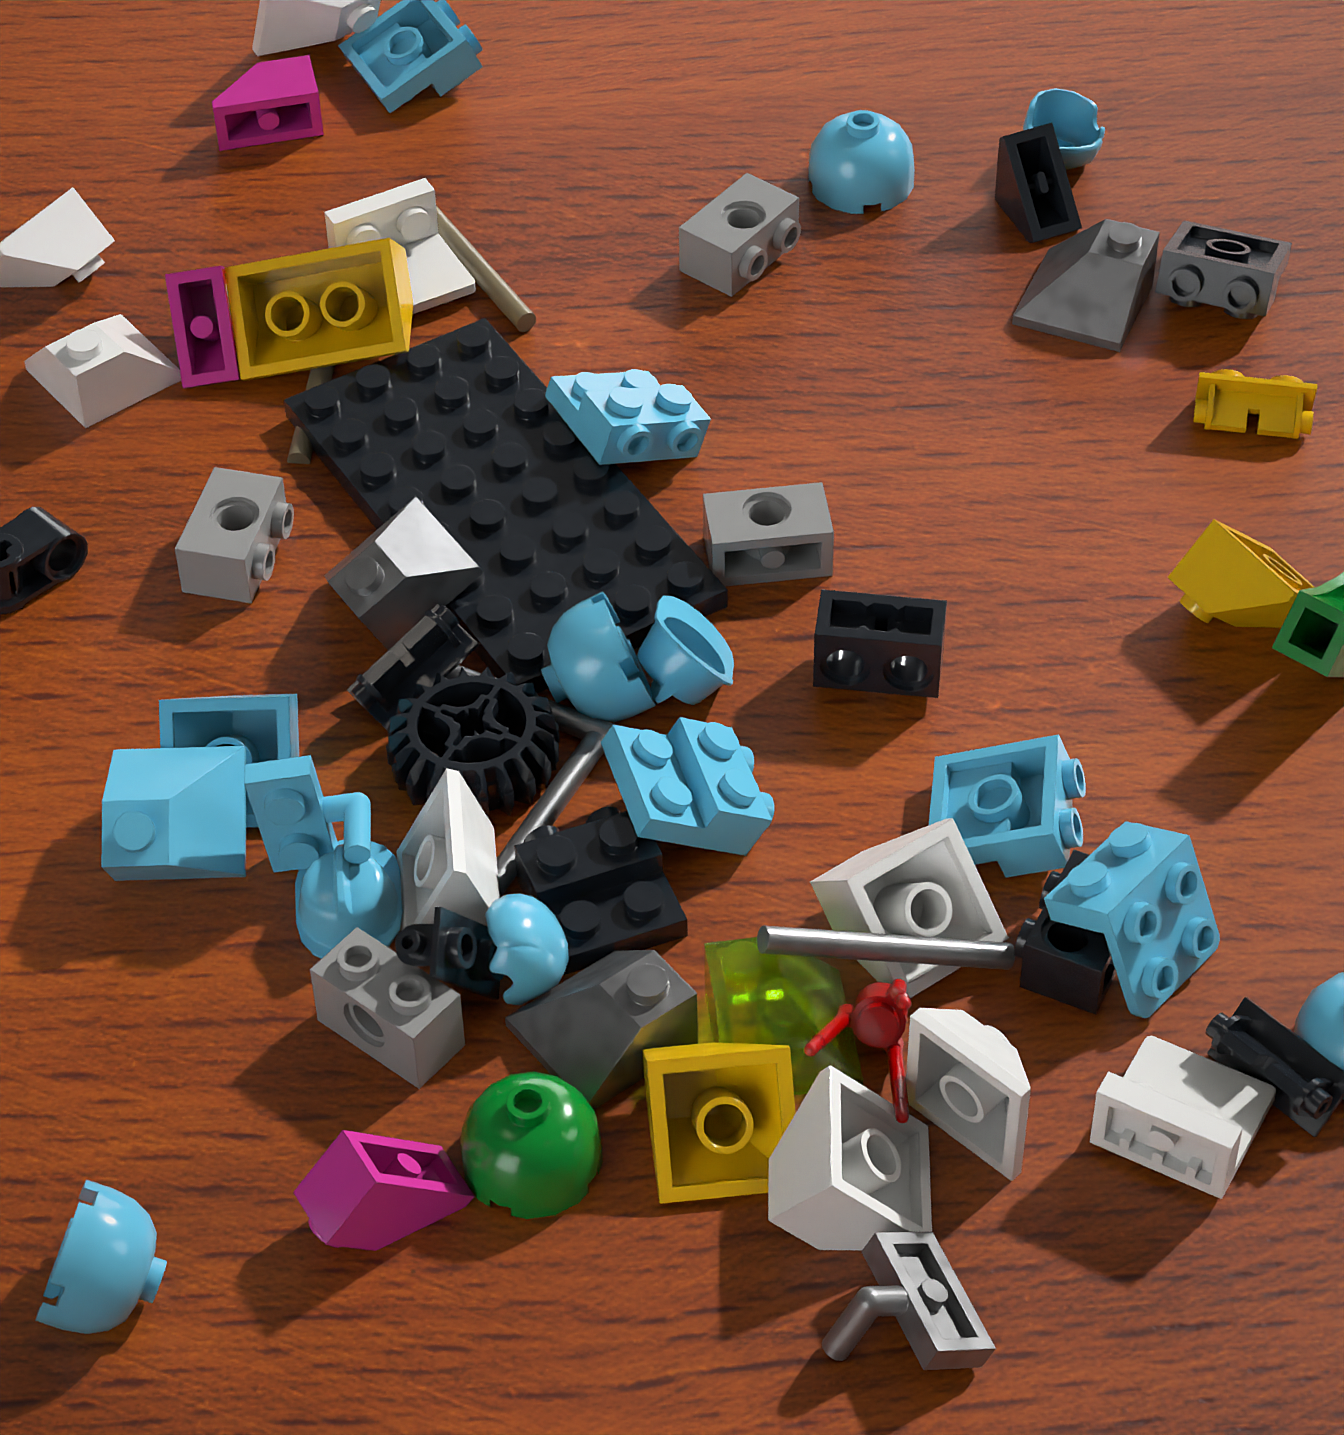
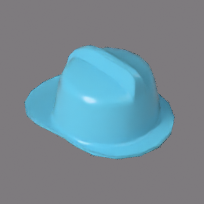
M662 596L657 602L654 617L655 623L642 643L637 657L641 666L653 679L650 690L654 701L661 703L674 696L684 703L695 705L723 684L728 686L733 684V654L722 635L699 611L676 597Z
M344 840L337 841L338 845L333 852L324 854L314 861L309 868L298 870L295 882L296 925L301 942L314 956L322 959L356 927L387 947L395 939L400 931L403 914L401 874L396 856L384 845L371 841V856L369 860L364 863L354 864L344 858Z

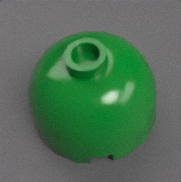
M538 1072L511 1074L492 1083L469 1107L461 1131L460 1146L466 1183L479 1201L490 1207V1200L499 1206L511 1208V1216L531 1219L554 1216L578 1204L587 1195L588 1184L596 1176L597 1171L599 1174L603 1163L602 1142L594 1109L579 1090L554 1075Z

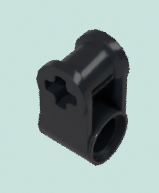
M41 507L26 509L15 519L0 527V615L22 609L30 600L59 582L70 579L80 570L87 557L88 544L85 537Z

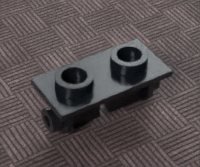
M437 604L432 610L429 608L425 612V616L363 675L359 674L356 677V681L347 691L387 730L390 725V717L396 716L399 699L412 698L415 684L433 687L437 673L447 677L479 644L459 625V620L443 604L439 606Z
M435 907L434 924H412L405 927L397 935L395 940L396 954L403 963L415 967L430 966V977L489 999L499 1000L500 980L504 977V974L492 973L489 966L497 946L489 935L486 925L443 907Z
M1244 997L1232 1017H1228L1223 1012L1219 1013L1207 1026L1205 1033L1212 1039L1211 1048L1207 1054L1224 1066L1274 1086L1276 1093L1272 1105L1313 1137H1317L1344 1098V1071L1248 997Z

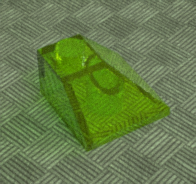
M757 937L704 943L705 998L714 1043L789 1045L794 1095L807 1094L819 1072L830 1065L863 1085V1076L852 1028L846 1027L815 1056L809 1057L804 1053V1046L836 1016L837 1008L842 1004H846L838 969L815 957L760 953L757 947Z

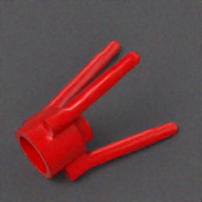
M895 979L891 984L883 982L869 984L859 991L854 1005H840L837 1008L836 1016L804 1046V1053L809 1057L815 1056L846 1027L852 1028L853 1033L860 1042L869 1047L884 1048L888 1057L895 1118L898 1123L903 1124L909 1120V1101L903 1058L904 1042L901 1037L905 1032L911 1000L906 993V982L902 979Z

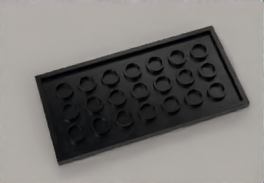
M485 318L410 348L409 352L392 355L284 399L288 420L294 427L298 426L303 430L312 445L313 451L376 529H379L413 498L417 497L484 572L450 601L446 607L459 620V625L478 642L479 646L474 651L498 679L512 672L518 685L533 683L537 693L548 689L541 669L551 665L547 644L552 627L567 610L602 591L620 620L619 623L615 624L616 627L619 626L626 639L630 640L633 649L642 645L655 623L654 617L657 602L662 596L676 597L692 606L704 617L728 607V589L616 464H598L545 397L547 387Z

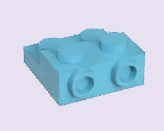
M402 0L380 15L367 30L355 33L338 45L348 62L389 113L410 101L429 85L441 97L483 67L476 56L483 48L466 24L459 29L456 27L460 24V21L446 0H438L437 2L434 0Z
M631 369L619 373L594 374L582 372L577 375L552 376L545 393V397L599 465L698 457L711 418L683 385L664 384L660 386L656 378L649 371Z
M679 717L669 733L665 735L653 730H639L613 724L601 741L602 748L638 837L746 856L772 822L774 816L773 798L770 794L759 791L758 784L752 774L754 768L753 752L748 747L740 746L732 727H727L717 722L707 723Z
M1059 734L936 756L929 825L944 819L953 818L974 864L998 861L1006 878L1064 868L1070 858V849L1083 845L1081 819L1077 809L1072 808L1073 799L1084 797L1086 793L1082 765L1077 758H1069Z

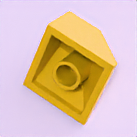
M1215 519L1212 520L1168 576L1185 593L1179 601L1189 612L1206 623H1209L1215 617L1235 627L1281 628L1299 590L1314 588L1308 580L1272 548Z
M711 1042L642 1049L648 1121L659 1203L768 1193L769 1158L796 1113L789 1045Z

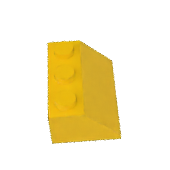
M391 238L224 267L239 372L242 381L409 352L413 297L405 248Z

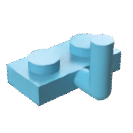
M311 755L245 764L244 785L274 873L307 869L324 854L333 852L338 842L332 822L344 821V858L354 864L364 863L369 860L371 856V803L365 794L354 792L324 797Z

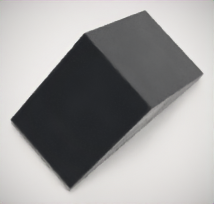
M1052 123L999 138L995 201L1029 244L1082 229Z

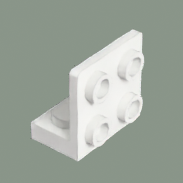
M426 178L324 212L328 248L384 238H391L405 248L413 297V314L449 303L476 291L474 278L438 234L435 189Z
M1147 1036L1125 1075L1121 1077L1108 1071L1097 1090L1090 1143L1222 1199L1274 1101L1276 1089L1268 1083L1162 1039Z

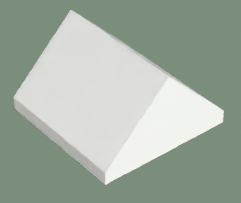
M446 768L396 851L401 874L403 909L401 931L412 924H434L435 907H443L487 926L485 913L492 902L500 898L494 827L460 772Z

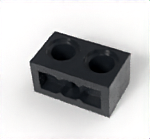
M821 589L814 633L813 687L938 698L944 653L947 600Z
M1074 849L1062 873L1052 871L1049 874L1039 901V908L1042 911L1037 921L1027 918L1023 923L1015 944L1014 956L1022 959L1019 987L1096 1015L1116 975L1103 933L1052 921L1044 900L1068 876L1073 868L1080 865L1089 856V854Z

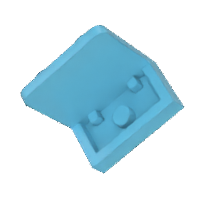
M1125 821L1080 865L1073 868L1068 876L1044 898L1052 921L1104 934L1130 1014L1141 1018L1150 1017L1216 951L1220 942L1219 931L1191 838L1187 834Z

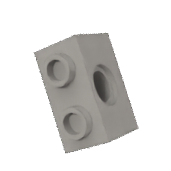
M749 173L744 174L679 227V270L732 297L750 281L756 280L764 269L782 254L788 253L795 247L801 233L799 197Z
M214 467L175 547L182 592L252 603L261 581H268L272 575L275 564V550L280 539H287L293 526L294 509L292 504L286 503L282 477Z
M822 482L703 494V540L708 566L724 586L833 576L834 530Z
M358 927L310 969L317 1020L418 1089L465 1046L460 994L439 980L430 977V974L419 967L403 963L395 951Z

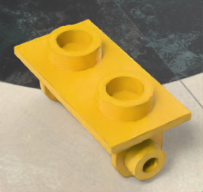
M1229 369L1216 370L1212 373L1199 372L1193 422L1205 423L1204 429L1245 433L1248 413L1258 414V435L1298 439L1299 433L1311 435L1314 414L1312 408L1318 384L1303 383L1301 379L1288 375L1275 376L1271 379L1245 377L1242 373Z

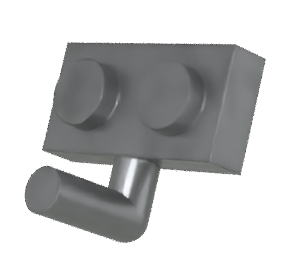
M875 1232L861 1252L879 1286H866L856 1293L822 1340L824 1352L834 1360H845L878 1316H895L923 1370L981 1368L996 1348L933 1232Z

